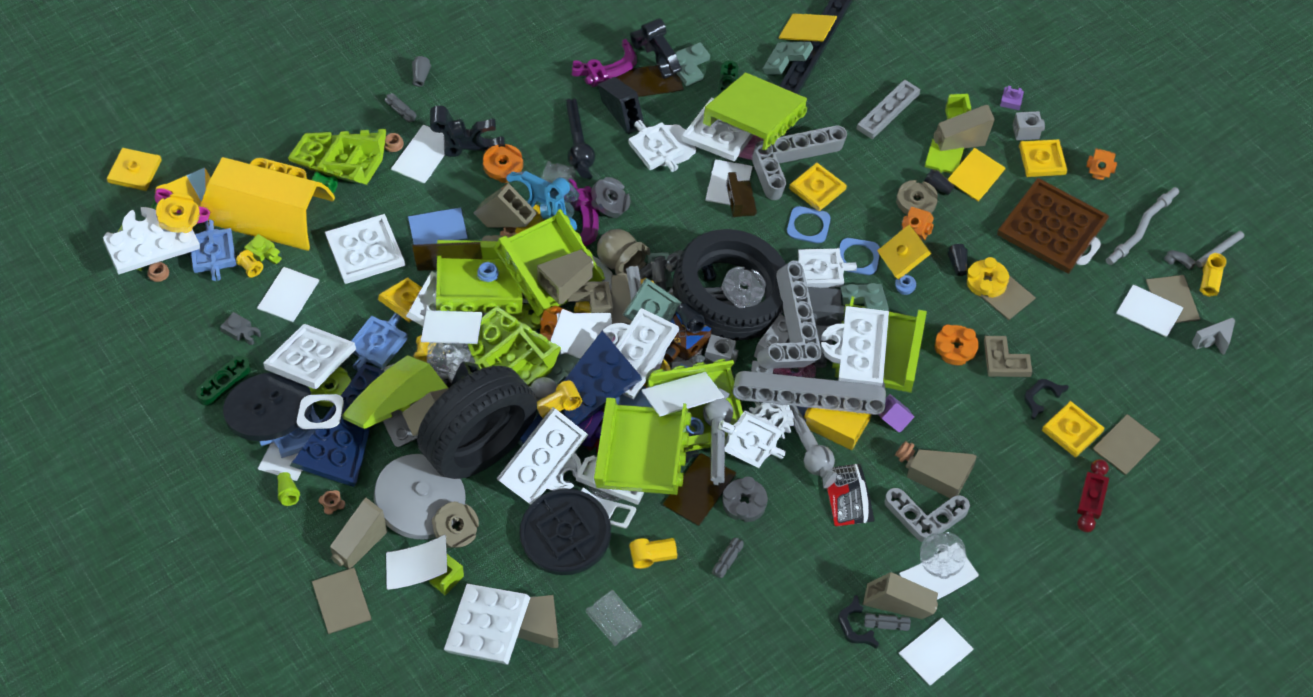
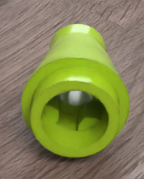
M282 472L277 476V498L282 505L292 506L298 502L300 492L290 473Z

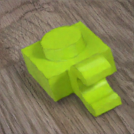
M259 234L244 247L245 250L251 251L253 257L261 262L265 258L273 264H277L282 260L278 256L280 251L275 248L274 243Z

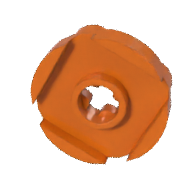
M505 144V147L492 146L483 156V169L489 177L499 180L501 183H507L506 177L508 174L522 171V154L519 149L512 145ZM505 160L507 161L506 164H500V163H499V161H502V162H504Z
M959 325L943 326L935 340L936 353L942 356L943 361L952 365L966 364V361L972 360L976 356L978 350V340L975 331ZM957 342L961 345H959L958 348H955L954 344L951 343Z

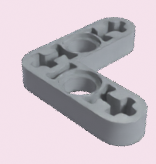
M890 489L885 498L887 508L923 543L933 541L964 518L970 507L967 498L960 495L954 496L927 516L901 489ZM892 497L895 499L900 498L899 502L896 500L891 501ZM955 504H956L957 506H960V505L963 506L962 509H961V508H958V509H956V510L954 511V513L952 514V511H953L954 508H955ZM912 511L917 517L910 520L905 517L904 513ZM938 515H945L948 518V522L940 523L936 517ZM922 528H923L924 530L929 529V530H930L929 534H928L927 532L922 533Z

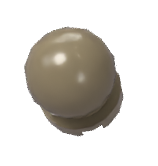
M613 229L607 231L599 239L597 254L601 263L615 270L616 275L619 273L627 274L626 268L630 266H638L639 270L646 266L647 263L644 260L646 255H650V248L642 242H636L629 232L622 229Z

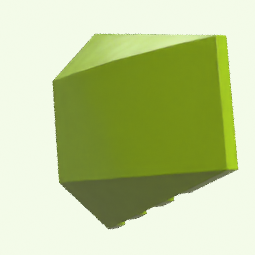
M379 129L378 133H369V130H361L360 134H349V131H341L339 135H332L331 132L305 133L288 159L293 163L316 172H321L327 176H334L338 179L367 185L383 160L386 129Z
M497 306L482 317L478 343L467 344L475 364H478L480 369L489 366L512 368L529 387H531V384L536 379L546 377L551 373L561 350L559 345L552 343L545 336L533 331L531 327L522 324L515 317Z
M407 355L375 379L342 414L344 420L365 429L392 417L391 412L396 410L404 412L411 404L420 400L429 392L447 389L448 387L429 363Z

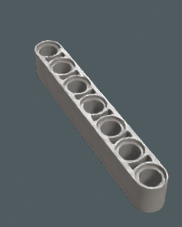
M749 371L737 373L733 387V395L739 400L866 414L882 413L885 409L886 391L879 385Z

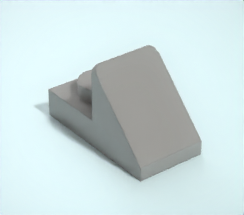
M1234 318L1197 331L1192 341L1195 349L1207 348L1215 343L1224 355L1230 344L1235 323Z

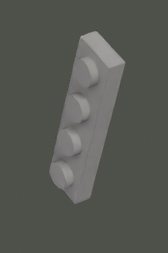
M904 80L857 124V130L873 139L920 94V89Z

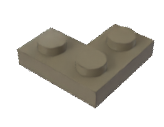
M586 282L568 298V301L574 302L589 301L591 313H611L613 315L609 282Z
M985 336L984 346L988 376L1031 377L1030 354H1009L1006 336Z

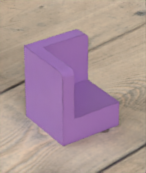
M891 394L886 398L884 411L879 414L886 423L898 432H901L914 418L910 410Z

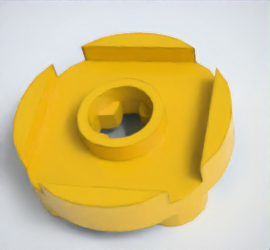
M174 193L165 200L164 198L161 199L157 204L156 217L162 229L171 232L189 233L199 220V206L189 195ZM177 210H181V215L177 216L172 213H176Z
M988 257L970 266L967 272V285L974 294L981 296V294L988 295V297L993 298L1005 292L1010 277L1007 269L1001 263L997 262L995 258ZM984 276L992 277V281L984 280Z

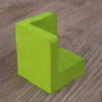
M950 94L948 96L945 109L947 120L971 111L968 94Z
M447 553V572L429 580V583L444 595L464 577L463 566Z

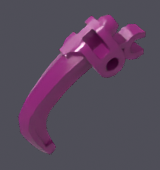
M624 39L622 47L625 55L621 60L607 66H603L596 59L589 60L588 63L576 60L573 61L572 75L586 76V84L597 87L599 83L631 70L637 64V56L627 39Z
M569 179L570 191L566 195L571 199V208L581 211L582 233L580 236L584 246H588L596 240L598 235V212L600 210L594 209L591 204L593 200L591 196L592 188L586 186L578 189L576 182L573 179Z

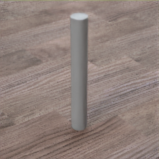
M1242 231L1236 232L1198 259L1196 265L1199 268L1203 267L1209 255L1213 253L1221 254L1244 238V233Z

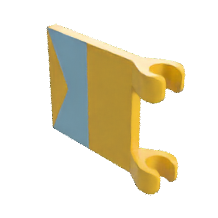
M202 168L173 182L157 186L156 190L164 188L171 191L172 194L182 193L189 195L200 206L211 177L207 170Z

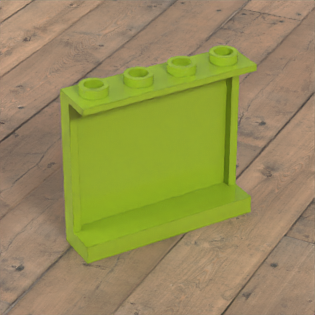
M745 72L705 106L703 124L711 126L719 119L764 139L762 150H766L770 145H774L776 140L781 135L783 136L791 126L793 127L800 118L805 116L807 112V98Z
M561 209L557 211L555 216L512 237L507 238V236L499 238L494 246L497 254L538 318L543 316L544 310L555 305L560 307L570 301L567 299L563 304L559 305L538 283L537 265L581 249L593 260L592 253L586 249L582 243L581 236L578 232H575L568 216L564 215ZM593 260V277L588 282H603L605 280L603 270Z
M437 240V244L480 242L483 259H451L437 256L436 311L488 313L497 306L508 314H522V291L494 249L497 241ZM485 262L495 264L499 271L498 278L492 282L482 281L477 276L478 268Z
M851 296L850 304H845V309L846 306L865 308L864 306L854 305L855 297ZM918 310L917 317L889 312L883 375L885 388L911 393L927 311ZM833 362L832 368L836 369L835 377L839 378L840 364Z
M720 359L712 364L701 362L688 368L677 366L670 371L658 369L653 371L646 380L647 388L706 372L718 389H722L730 394L726 400L731 403L734 413L729 424L734 425L743 414L740 400L733 395L734 378L731 367L734 364V360L726 361L725 359ZM706 403L687 409L688 412H691V417L702 421L704 431L703 434L689 436L688 446H684L683 452L711 447V426L703 417ZM689 426V429L692 432H695V428L693 426Z
M606 398L594 474L596 488L677 495L678 486L682 487L683 473H680L681 466H685L686 453L683 452L684 446H688L689 440L686 426L691 425V412H688L687 404L683 403L681 411L659 417L652 407L617 405L616 398Z

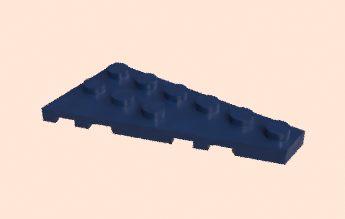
M603 330L564 380L572 381L575 384L582 398V403L574 410L563 409L559 412L577 426L604 408L606 398H618L642 380L641 375ZM540 413L520 438L523 444L543 420Z
M363 364L341 394L344 401L342 414L375 379L384 373V370ZM335 404L327 413L322 422H325L334 416L336 412ZM341 414L340 423L337 426L316 429L290 466L354 487L357 482L370 427L365 429L344 420Z

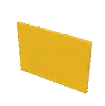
M792 14L779 39L823 42L837 16Z
M974 148L948 180L955 187L979 202L1006 168Z

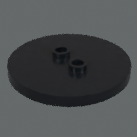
M273 372L259 374L241 382L229 393L224 402L223 415L228 428L241 438L252 441H268L281 438L299 428L297 417L300 403L304 397L311 395V391L308 386ZM313 403L305 410L304 416L306 419L311 413Z
M560 489L542 495L528 507L520 525V540L528 559L539 569L555 575H573L591 568L603 557L611 539L610 519L604 506L592 495L575 489Z

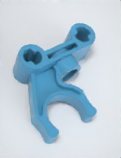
M527 171L511 172L507 175L506 179L508 182L521 181L528 187L530 197L526 202L532 208L540 202V214L543 219L555 216L559 209L562 210L564 215H567L564 203V196L570 191V185L567 180L557 178L550 183ZM568 217L571 226L576 232L577 224L575 220Z

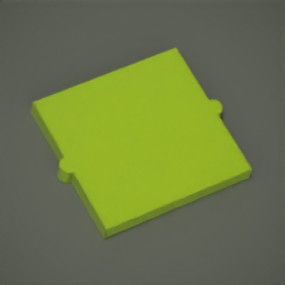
M932 139L925 167L952 174L960 165L964 147L940 151L938 144Z

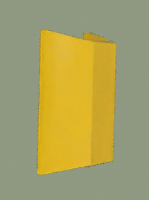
M222 157L207 185L200 206L210 211L209 219L213 220L214 226L224 229L231 228L232 231L254 237L259 234L269 241L309 251L306 210L311 198L314 196L334 201L335 197L324 184L307 179L304 169L264 158H256L248 164Z

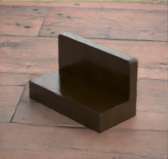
M728 172L726 188L732 216L756 215L757 210L750 181H738L736 172Z

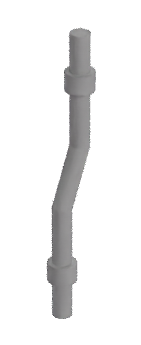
M1173 187L1168 193L1162 194L1157 199V202L1143 214L1136 233L1124 244H1120L1114 249V253L1106 259L1107 264L1112 265L1119 258H1123L1129 253V250L1142 239L1151 217L1161 208L1167 207L1172 202V199L1179 194L1178 188Z

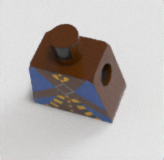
M675 312L670 322L677 325L679 331L668 346L664 359L673 362L678 356L685 361L690 360L709 343L711 328L705 325L699 333L693 334L688 332L680 316Z

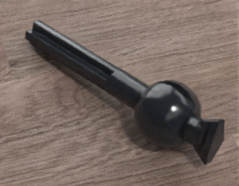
M575 98L572 100L567 99L566 106L573 146L568 151V161L582 178L591 179L593 175L589 171V167L595 162V152L590 145L585 143L577 100Z

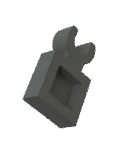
M234 312L220 326L221 332L237 341L243 337L249 345L254 344L253 338L250 336H261L258 328L251 327L249 320Z

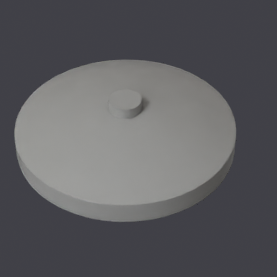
M423 454L406 455L390 462L380 473L374 490V503L383 510L386 525L396 533L413 539H431L436 537L433 531L432 518L443 505L454 501L465 505V489L461 479L441 476ZM452 520V528L456 525L458 521L455 522L454 520Z

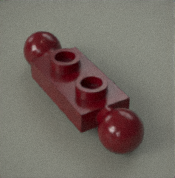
M1097 459L1092 462V473L1087 472L1077 513L1082 514V516L1079 517L1077 526L1085 533L1094 530L1096 526L1095 519L1100 518L1109 482V478L1104 477V475L1108 473L1109 466L1103 459Z

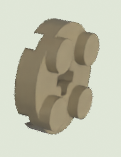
M911 180L900 186L896 203L907 215L911 207L932 213L936 208L938 195L931 184L924 181L923 184L916 183V180ZM914 196H915L916 198H919V197H920L921 200H920V201L914 200Z
M454 501L443 505L437 510L432 518L433 531L436 538L446 535L447 548H460L470 544L475 539L479 520L477 514L470 506ZM452 520L460 522L458 526L459 531L452 528Z

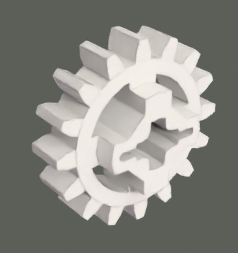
M755 402L756 408H749L751 414L781 428L783 433L780 437L782 439L785 438L784 432H791L790 426L794 425V416L789 405L760 404Z

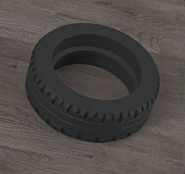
M734 229L709 231L694 238L682 252L673 276V295L682 303H686L690 308L704 316L705 325L711 328L712 335L735 341L753 339L765 334L779 314L782 315L783 301L780 296L776 273L786 263L769 243L751 233ZM714 263H728L741 267L759 281L765 292V300L757 305L747 307L733 306L721 302L709 294L702 286L697 274L698 270Z
M489 366L479 369L452 385L430 407L419 426L417 435L418 448L443 477L461 479L475 475L499 461L521 440L520 438L535 418L537 412L536 395L512 368Z

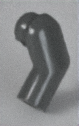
M1170 250L1164 257V260L1169 264H1174L1175 260H1177L1189 270L1196 265V261L1183 252Z

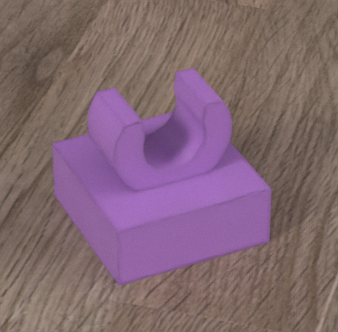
M1011 86L1005 87L1000 106L1020 110L1024 91L1021 88L1017 90L1012 89Z

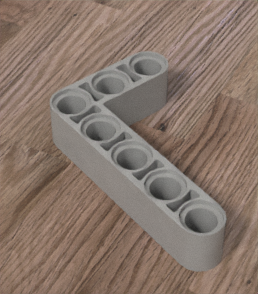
M832 126L779 137L775 144L770 145L766 150H762L763 141L758 142L754 148L752 162L765 195L771 200H778L782 197L786 180L779 165L780 163L840 151L847 137L845 128L842 126Z
M790 261L776 273L790 343H774L758 353L757 361L761 367L766 369L806 367L821 357V348L804 269L798 261Z

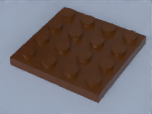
M1037 178L998 229L997 235L1069 274L1106 224L1109 215Z

